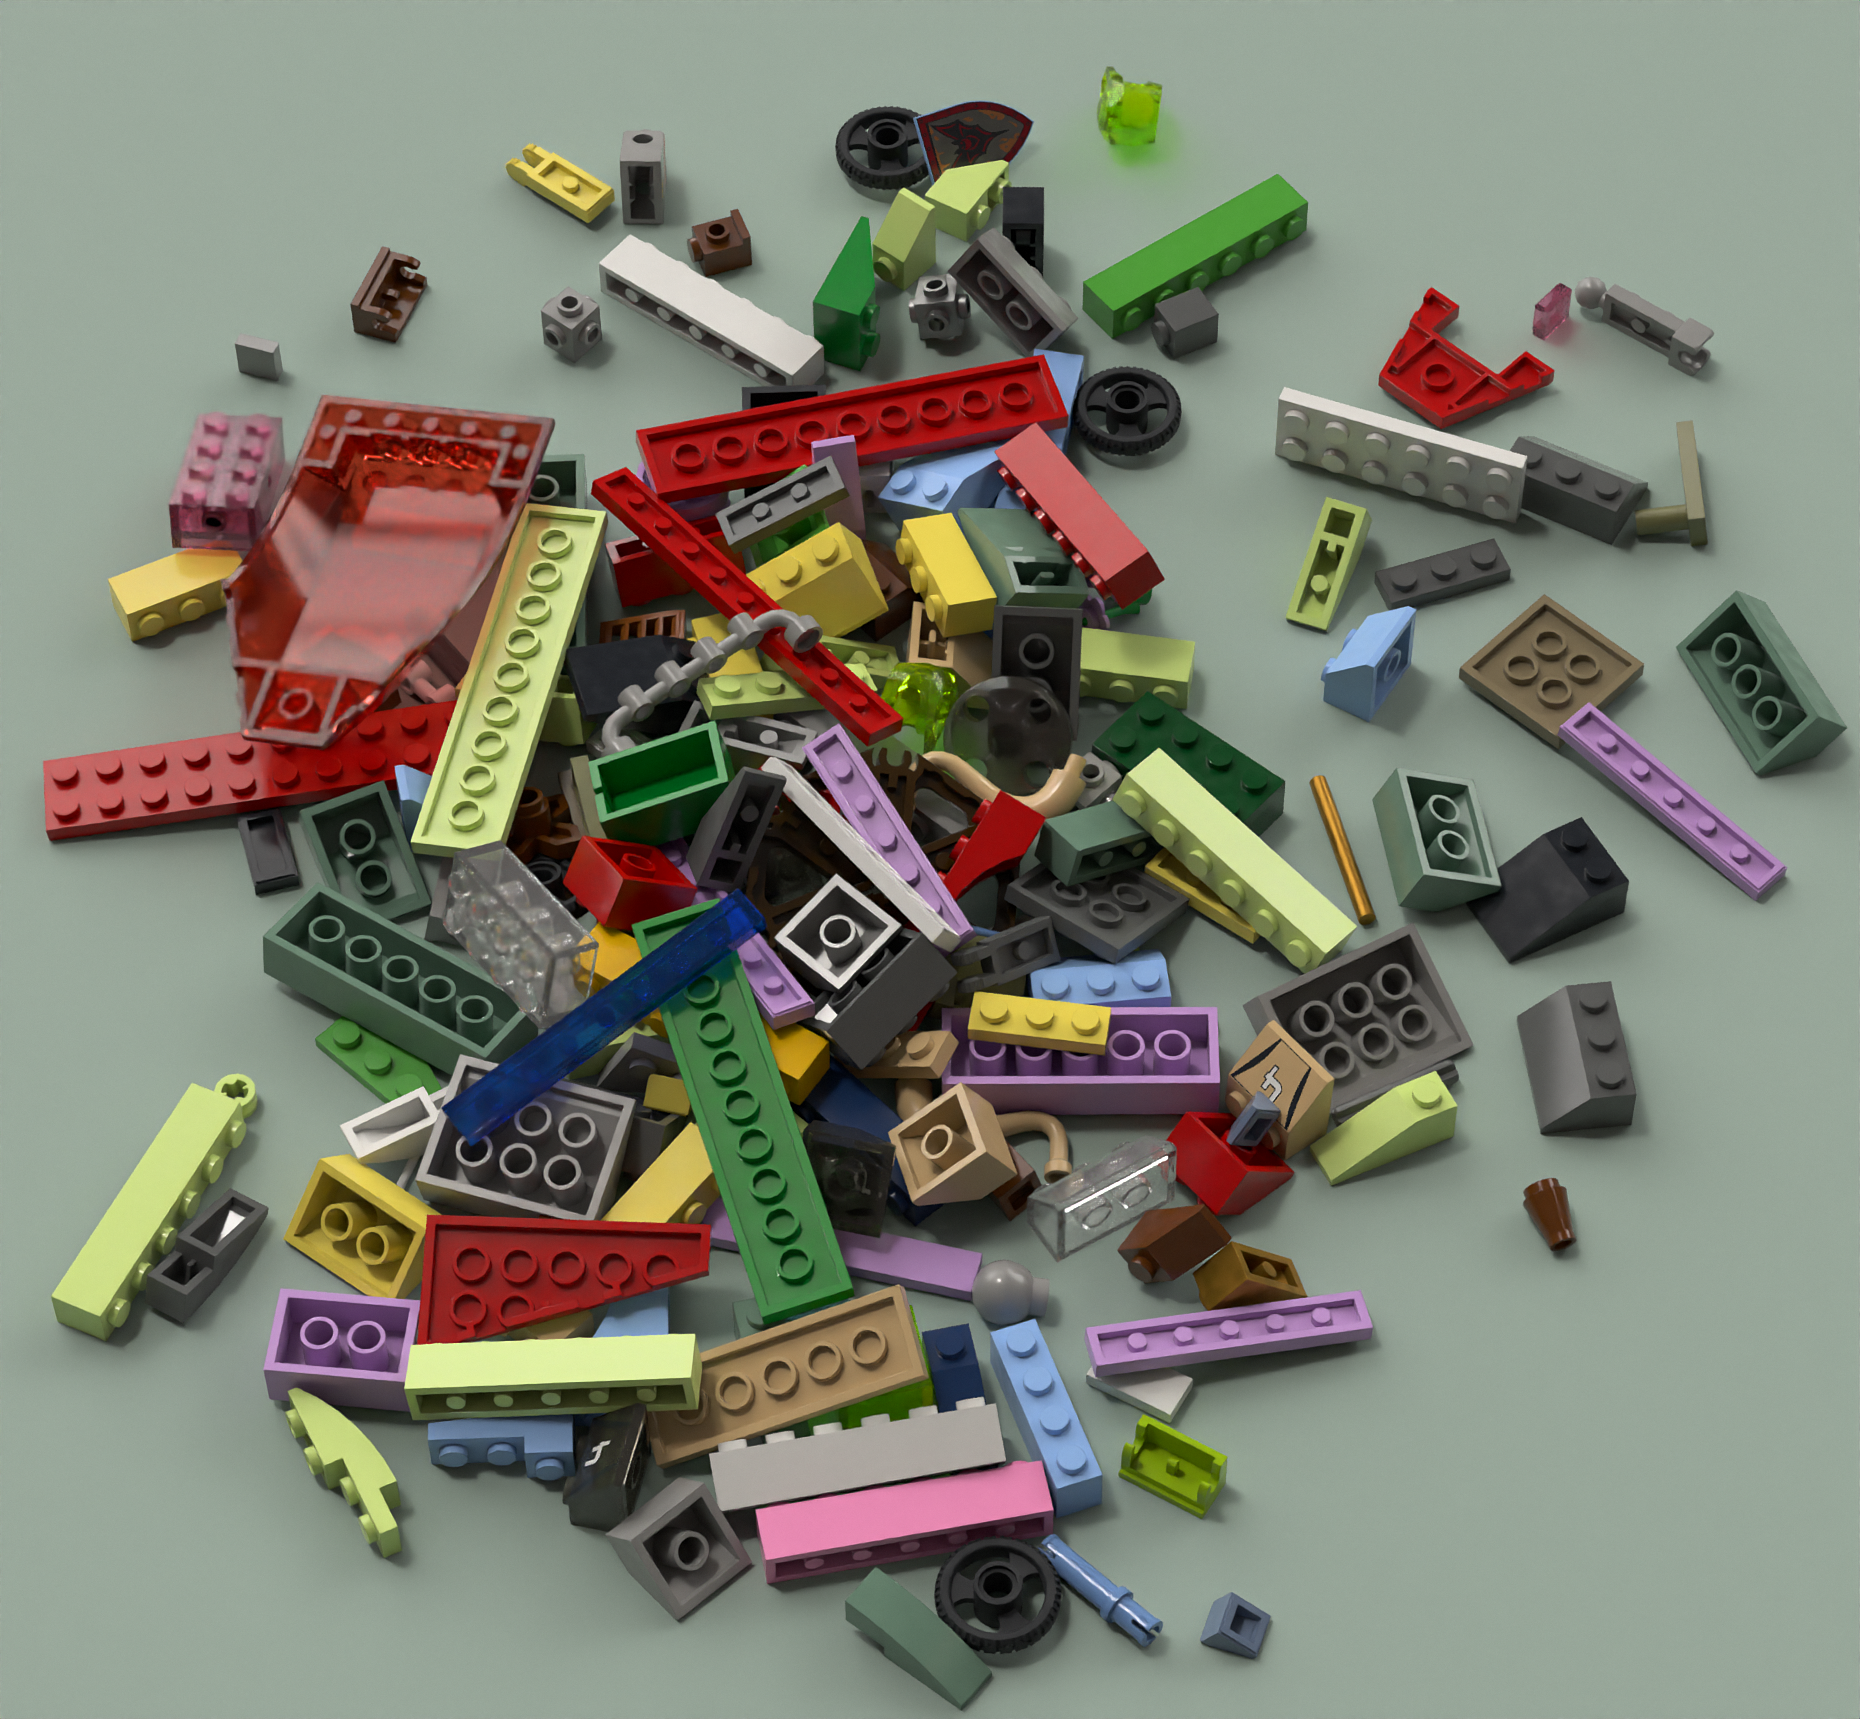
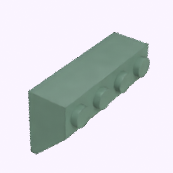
M1736 590L1676 646L1679 654L1758 775H1764L1816 757L1847 729V726L1768 605L1762 600Z

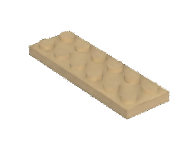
M897 1284L701 1352L702 1373L698 1409L643 1411L656 1465L665 1469L718 1450L719 1443L746 1439L747 1441L928 1379V1371L905 1288Z

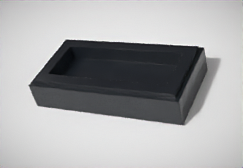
M280 807L237 817L238 828L255 894L258 895L299 885L298 874Z

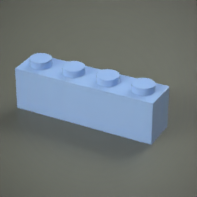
M1036 1319L990 1332V1363L1032 1462L1042 1460L1056 1518L1102 1504V1472Z

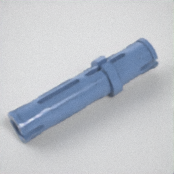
M1051 1534L1043 1540L1041 1544L1047 1547L1048 1550L1045 1552L1042 1548L1038 1547L1041 1554L1044 1553L1063 1580L1100 1609V1616L1108 1623L1116 1622L1143 1647L1148 1646L1157 1638L1150 1631L1154 1629L1157 1633H1160L1163 1628V1622L1134 1601L1133 1593L1124 1586L1117 1587L1061 1541L1060 1537L1056 1534Z

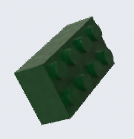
M1149 691L1092 743L1091 753L1102 761L1105 760L1112 763L1122 776V781L1128 772L1160 748L1258 837L1283 814L1285 780Z

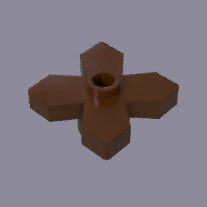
M523 788L500 863L494 862L499 874L521 869L538 854L558 860L574 856L582 836L577 825L569 824L572 821L570 807L564 794L544 797L542 791L538 788Z

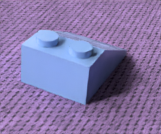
M1003 439L916 456L899 466L878 496V499L899 531H902L903 520L952 513L965 537L957 511L959 508H988L1005 484L997 472L1003 466L994 451L1010 440Z

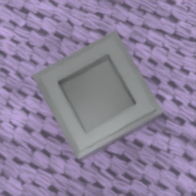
M240 333L235 342L239 372L278 381L283 372L279 343Z

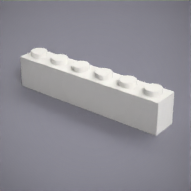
M630 234L599 262L600 286L603 293L763 386L813 385L824 374V346L814 337L804 335L790 327L781 318L771 316L757 308L748 299L738 297L724 289L715 280L705 278L691 270L684 262L672 259L650 243H645Z
M984 1397L957 1401V1410L938 1413L937 1406L933 1405L908 1410L909 1419L890 1422L889 1414H881L861 1418L862 1427L843 1430L842 1423L836 1422L813 1427L814 1436L795 1439L794 1431H784L766 1435V1444L747 1447L746 1439L719 1443V1452L709 1454L717 1504L724 1514L769 1506L776 1502H792L828 1493L837 1494L865 1489L874 1485H888L920 1477H933L961 1472L967 1469L1005 1464L1006 1457L996 1403L985 1405Z

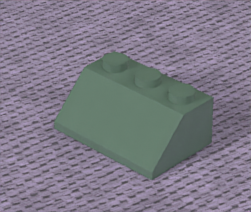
M1396 768L1373 797L1372 801L1398 906L1439 912L1497 892L1501 888V882L1474 780Z

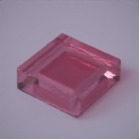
M1559 283L1535 305L1532 327L1533 335L1545 341L1569 317L1571 288Z

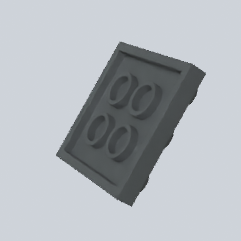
M1039 863L1010 883L1004 900L1020 908L1026 915L1035 918L1051 916L1053 928L1060 935L1073 939L1093 951L1098 957L1114 964L1184 915L1190 900L1188 897L1136 867L1066 886L1042 863Z

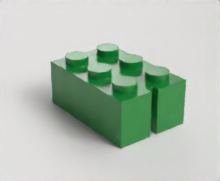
M715 721L588 762L593 790L596 794L594 796L599 821L606 838L652 846L696 833L701 819L735 778L730 754Z

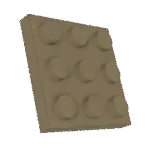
M1544 594L1460 667L1459 679L1554 747L1560 749L1566 743L1557 735L1560 726L1588 702L1600 712L1604 710L1643 675L1644 663Z

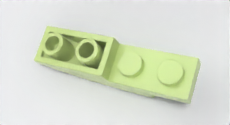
M297 1387L289 1390L288 1396L291 1410L285 1412V1417L294 1438L303 1436L308 1448L303 1449V1454L312 1475L316 1476L321 1473L329 1490L341 1486L349 1506L358 1504L363 1514L358 1517L362 1533L368 1544L377 1543L384 1558L402 1551L398 1526L390 1512V1509L401 1505L398 1485L384 1458L372 1442L338 1410L318 1397Z

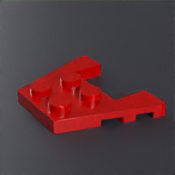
M1431 287L1425 293L1421 307L1413 314L1404 337L1399 339L1381 370L1378 382L1379 387L1440 429H1443L1543 388L1553 382L1555 370L1527 351L1499 374H1496L1441 337L1438 333L1458 318L1460 306Z

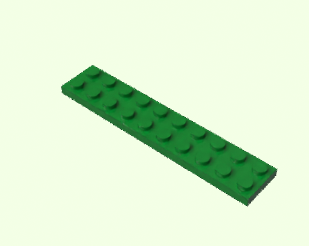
M720 898L632 924L633 933L763 1324H770L855 1297L853 1285Z

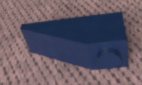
M969 1323L922 1332V1353L929 1375L927 1383L932 1403L937 1406L938 1413L957 1410V1401L984 1397L985 1405H987ZM995 1465V1466L983 1467V1468H978V1470H981V1471H982V1470L994 1469V1468H999V1466H998V1465ZM959 1472L950 1473V1476L957 1475Z

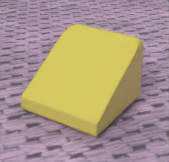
M657 1074L649 1076L643 1103L645 1108L685 1117L689 1115L692 1108L682 1080Z

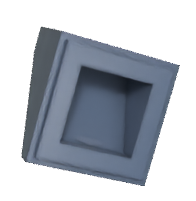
M1257 1091L1233 1123L1226 1141L1230 1145L1257 1146L1276 1121L1281 1110L1264 1093Z
M1230 1592L1213 1602L1200 1641L1208 1646L1254 1659L1259 1653L1271 1615L1235 1593Z

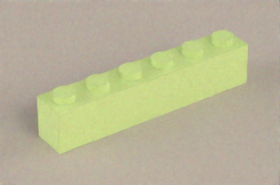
M1158 748L1126 774L1112 800L1128 816L1132 817L1149 832L1160 845L1164 846L1180 860L1193 875L1197 876L1212 889L1225 904L1233 908L1258 934L1265 937L1286 956L1291 964L1298 967L1305 974L1328 963L1342 951L1357 925L1165 752Z
M191 1083L51 1295L58 1322L103 1341L108 1340L115 1327L119 1328L125 1323L135 1296L139 1290L144 1291L146 1289L147 1275L154 1269L161 1256L169 1254L173 1249L178 1230L186 1218L191 1219L195 1215L202 1193L209 1183L212 1184L219 1178L223 1169L224 1159L230 1150L237 1148L241 1144L246 1133V1123L244 1122L239 1101Z
M696 1334L626 1335L621 1337H578L572 1339H529L523 1341L411 1345L404 1390L413 1420L698 1409L702 1362Z

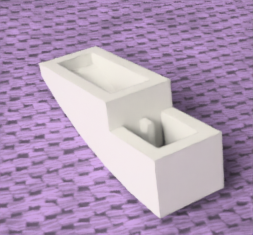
M424 1086L340 1125L341 1131L359 1163H383L424 1155L449 1086L428 1095Z

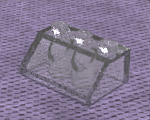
M1147 1135L1133 1142H1123L1116 1146L1110 1154L1093 1163H1083L1075 1168L1070 1175L1061 1180L1038 1187L1027 1197V1223L1055 1261L1059 1262L1142 1218L1146 1211L1157 1210L1174 1201L1177 1148L1172 1142Z

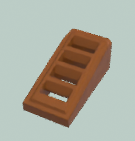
M669 610L600 622L599 644L612 642V636H621L620 640H627L629 636L640 638L653 635L686 639V610Z

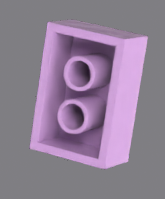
M280 1288L263 1369L269 1399L289 1401L288 1391L297 1387L318 1397L328 1405L410 1412L404 1387L411 1345H417L420 1300Z

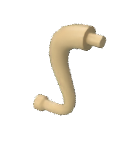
M931 751L922 755L942 771L953 776L956 781L983 800L986 798L993 802L1001 790L956 755L944 751ZM1070 754L1064 769H1053L1045 786L1037 793L1026 797L1007 794L1045 816L1046 819L1067 814L1071 811L1086 786L1085 781L1079 777L1087 761L1079 755ZM916 762L910 767L913 771H915ZM918 791L914 793L913 812L916 808L915 797Z
M900 1078L896 1081V1108L898 1116L903 1121L933 1102V1086L928 1079ZM1031 1110L997 1115L1004 1138L1025 1131H1041L1048 1136L1050 1141L1049 1162L1044 1166V1179L1047 1183L1065 1185L1072 1180V1165L1068 1162L1067 1134L1063 1124L1056 1117L1045 1112Z

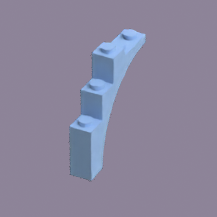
M670 1287L610 1303L607 1314L593 1338L670 1334ZM623 1412L467 1418L428 1423V1445L431 1464L460 1467L466 1463L490 1462L495 1465H509L513 1462L525 1461L527 1478L538 1477L543 1480H557L564 1476H575L576 1426L602 1429L603 1427L592 1424L593 1420L623 1422Z

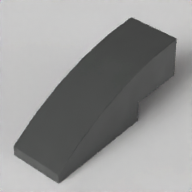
M231 1188L176 1236L175 1251L147 1275L145 1303L184 1323L206 1301L237 1263L266 1219L269 1207Z

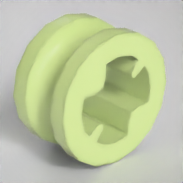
M230 1074L223 1077L216 1084L214 1092L227 1097H236L239 1092L244 1093V1098L236 1097L234 1099L241 1103L244 1119L254 1113L258 1100L255 1084L251 1078L242 1074Z

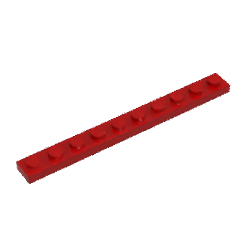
M627 467L593 480L591 495L729 621L743 612L748 613L754 620L771 610L783 609L661 498H657L656 493ZM775 627L764 634L757 646L867 747L901 731L904 718L820 642L806 652L797 653L784 638L787 628Z

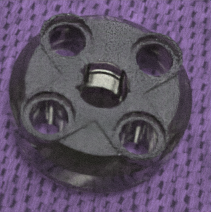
M1003 675L979 682L960 696L947 717L943 735L944 752L956 755L965 762L971 758L980 759L987 768L985 778L1011 795L1026 797L1037 793L1046 784H1037L1030 780L1027 775L1029 763L1032 761L1044 763L1049 769V777L1053 769L1063 770L1072 753L1073 732L1064 706L1048 688L1029 678ZM971 696H981L987 701L989 713L985 719L974 718L968 712L967 704ZM1040 698L1049 703L1052 713L1048 721L1040 722L1032 718L1029 706L1033 699Z

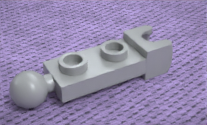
M1586 277L1578 282L1575 288L1577 303L1583 308H1602V322L1669 358L1668 365L1692 376L1710 358V351L1703 347L1714 336L1713 330L1692 318L1684 322L1671 312L1653 305L1636 293L1630 292L1617 284H1614L1607 291L1605 283L1599 278Z

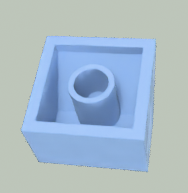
M1406 606L1369 615L1358 630L1353 628L1344 641L1340 655L1337 659L1330 658L1321 675V681L1325 682L1323 701L1370 722L1411 665L1416 609Z

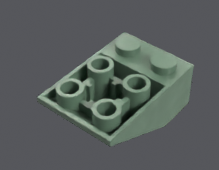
M959 508L957 511L966 540L997 596L996 605L1077 609L1089 596L1090 593L1085 577L1071 559L1074 553L1072 552L1066 556L1052 537V534L1055 532L1052 531L1050 534H1047L1033 514L1034 510L1029 513L1026 509Z

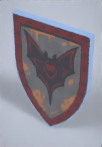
M992 101L962 102L913 118L932 186L947 169L1004 160L1010 164L1024 146L1034 123L1033 120L1018 110Z

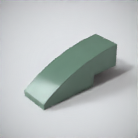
M877 1567L871 1571L845 1600V1615L849 1623L884 1647V1656L959 1710L962 1711L992 1677V1671L947 1624L903 1586Z

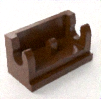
M381 247L350 304L354 332L397 342L427 286V277L418 273H411L404 268L408 267L412 270H418L421 264L419 260L412 256L390 251L388 247Z

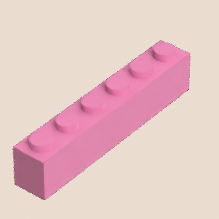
M1042 1460L1029 1463L1026 1461H1014L1004 1467L982 1471L967 1469L959 1472L957 1475L936 1479L920 1477L912 1480L910 1483L890 1487L874 1485L863 1489L861 1492L843 1495L828 1493L820 1495L814 1500L797 1503L776 1502L766 1508L755 1510L757 1536L767 1584L954 1552L962 1545H968V1542L979 1538L983 1540L984 1537L996 1536V1538H1000V1536L1012 1537V1540L1016 1538L1023 1540L1053 1534L1054 1515Z

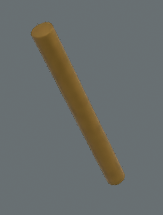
M1315 776L1309 781L1358 922L1361 925L1370 924L1376 919L1328 782L1325 776Z

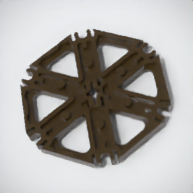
M874 748L861 752L860 755L910 832L914 793L920 789L933 791L966 816L967 828L921 846L922 851L937 874L941 871L948 875L955 864V861L948 857L962 834L970 839L978 825L971 822L983 799L919 753L915 757L916 767L915 771L909 769L912 763L910 751H904L901 760L902 764L899 766H893L888 763L886 757L887 748H881L876 759V766H874L872 759ZM817 771L802 776L818 793L828 789ZM782 791L777 803L780 813L772 815L747 873L743 914L748 920L761 919L753 921L751 924L757 932L766 935L769 947L777 953V957L814 1001L824 989L816 988L784 962L774 937L823 887L777 906L769 904L765 899L764 890L767 859L770 851L775 848L787 849L829 880L835 874L839 875L899 922L903 928H905L909 919L889 898L885 899L881 893L868 894L875 884L792 800L789 801ZM1020 863L1016 868L993 876L998 884L995 925L991 929L993 931L1002 932L1015 926L1017 907L1004 900L1008 885L1019 878Z

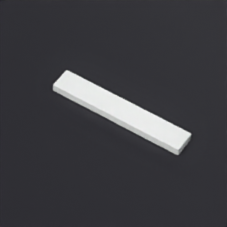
M770 757L761 769L785 776L787 782L783 792L933 944L952 952L961 942L960 936L791 765L777 757Z

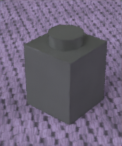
M1199 287L1155 304L1154 323L1151 325V331L1156 343L1161 347L1164 346L1173 359H1177L1217 342L1219 314Z

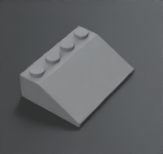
M1410 923L1273 988L1242 1005L1257 1036L1266 1024L1275 1020L1335 1079L1329 1115L1336 1106L1419 1072L1474 1045L1414 923Z
M460 1054L415 1181L424 1200L487 1217L539 1218L540 1215L555 1219L600 1221L614 1204L637 1102L635 1099Z

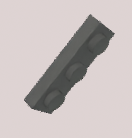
M829 456L715 514L729 547L736 554L849 497L850 494L835 461Z
M1493 538L1376 571L1374 583L1390 611L1406 606L1413 608L1510 580L1511 569Z

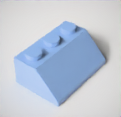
M1159 949L1132 951L1115 964L1095 954L1060 957L1059 961L1026 975L1029 998L1103 1007H1171V991L1166 960Z

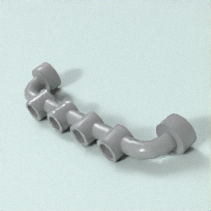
M784 609L771 610L754 620L746 612L736 615L727 625L730 636L718 644L710 636L701 638L691 649V655L695 659L681 668L675 661H667L654 674V678L658 682L656 685L645 692L639 685H631L620 693L618 703L622 707L606 720L602 729V742L605 748L601 758L635 747L636 744L629 736L619 737L620 731L624 726L632 721L640 722L645 720L652 714L657 704L669 696L671 698L681 696L689 689L691 682L704 673L712 674L719 671L726 664L728 657L741 649L749 650L755 647L769 630L775 627L787 628L784 633L785 640L795 652L803 653L813 648L820 641L823 629L811 615L800 617L796 613Z

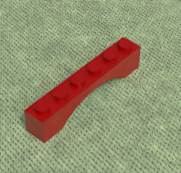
M1002 790L999 791L993 802L985 798L971 822L978 825L971 838L969 839L962 834L948 857L955 861L948 875L941 871L938 873L954 900L957 902L974 886L988 878L1018 867L1039 833L1046 817ZM909 920L905 928L920 932ZM928 1002L916 1014L918 1019L908 1031H917L933 1002Z

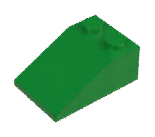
M863 216L860 217L813 300L814 338L824 346V361L857 371L862 370L868 357L873 358L876 355L881 339L880 334L876 333L880 306L875 303V280L869 218Z

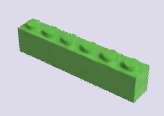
M1276 174L1083 281L1082 310L1112 339L1126 331H1132L1142 322L1154 316L1155 304L1197 287L1202 291L1206 286L1224 276L1232 275L1238 268L1254 259L1264 257L1277 246L1299 237L1307 229L1308 201L1279 174Z

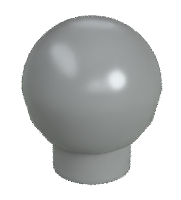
M997 1260L983 1267L975 1277L972 1286L973 1303L980 1315L994 1324L1005 1325L1015 1324L1025 1319L1027 1315L1045 1316L1049 1279L1033 1277L1031 1272L1023 1265L1011 1260Z

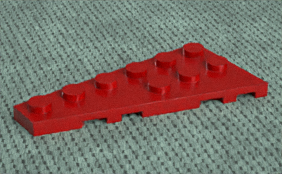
M427 1215L417 1345L472 1343L709 1276L712 1239L711 1224Z

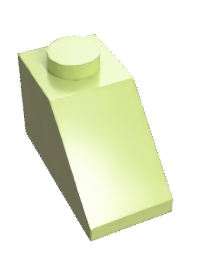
M904 187L898 192L872 243L874 273L883 281L891 282L905 291L936 263L935 206Z

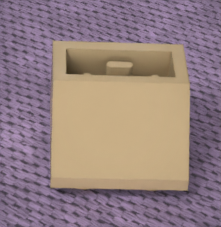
M914 601L908 635L903 699L989 710L993 640L983 631L943 638L935 621L931 622L929 620L925 603Z

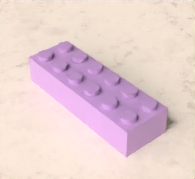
M1111 1007V1021L1105 1056L968 1039L971 1008H942V1031H950L959 1042L942 1073V1095L962 1082L991 1103L996 1115L1026 1110L1041 1111L1050 1115L1185 1114L1187 1111L1218 1113L1220 1067L1217 1007Z

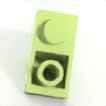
M1004 160L945 170L925 194V201L935 206V227L966 242L977 229L981 230L986 225L994 208L998 204H1003V187H1012V183L1009 181V163Z

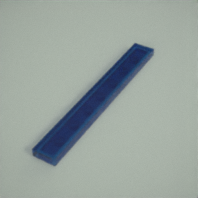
M737 888L441 1107L444 1115L470 1146L474 1145L766 928L765 918Z

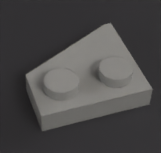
M634 1032L599 1072L597 1087L612 1091L646 1093L648 1078L651 1074L680 1080L682 1078L670 1044Z

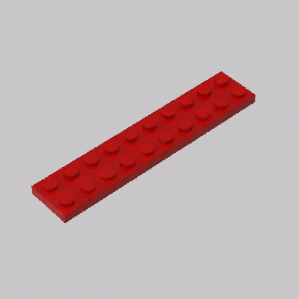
M1043 354L636 430V444L653 492L656 493L657 498H661L666 503L776 483L805 464L808 467L812 465L811 442L854 435L858 467L1014 438L1035 422L1044 432L1068 427L1069 415Z
M457 700L43 761L46 833L49 841L331 800L383 780L388 791L398 790L394 766L406 765L430 776L433 775Z

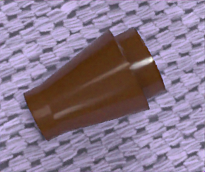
M1556 1178L1542 1179L1526 1187L1523 1191L1525 1197L1523 1207L1546 1239L1550 1250L1559 1251L1572 1246L1576 1242V1237L1573 1232L1566 1187L1560 1186Z

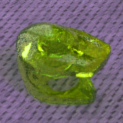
M1107 66L1102 77L1100 98L1097 104V125L1103 139L1111 145L1131 147L1155 144L1163 86L1151 81L1144 84L1123 81V77L1115 71L1113 66Z
M897 663L886 681L881 698L904 718L902 727H913L916 729L917 734L924 735L923 755L934 751L944 727L950 722L956 712L959 700L958 680L950 668H943L930 663Z

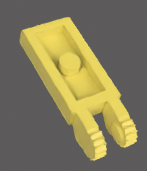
M529 143L522 150L523 157L528 164L523 161L521 162L517 158H512L505 164L508 175L514 181H517L522 186H528L587 223L591 222L615 201L612 187L554 152L549 153L533 143Z

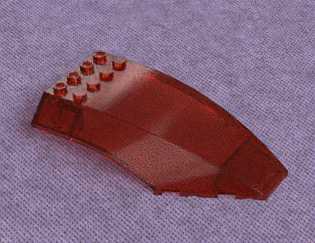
M321 395L289 479L273 513L240 565L228 579H221L228 612L225 614L226 623L231 635L229 645L232 668L236 673L237 705L241 710V717L239 719L241 736L245 741L326 750L357 727L387 700L413 672L459 613L479 591L500 560L528 501L556 425L554 418Z

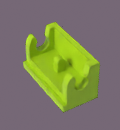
M1143 1414L1136 1425V1436L1133 1444L1131 1445L1126 1442L1123 1447L1121 1469L1118 1472V1477L1203 1519L1226 1484L1228 1457Z

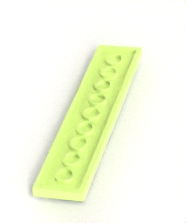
M523 503L410 842L413 853L500 863L563 667L566 649L569 648L608 526L606 511Z

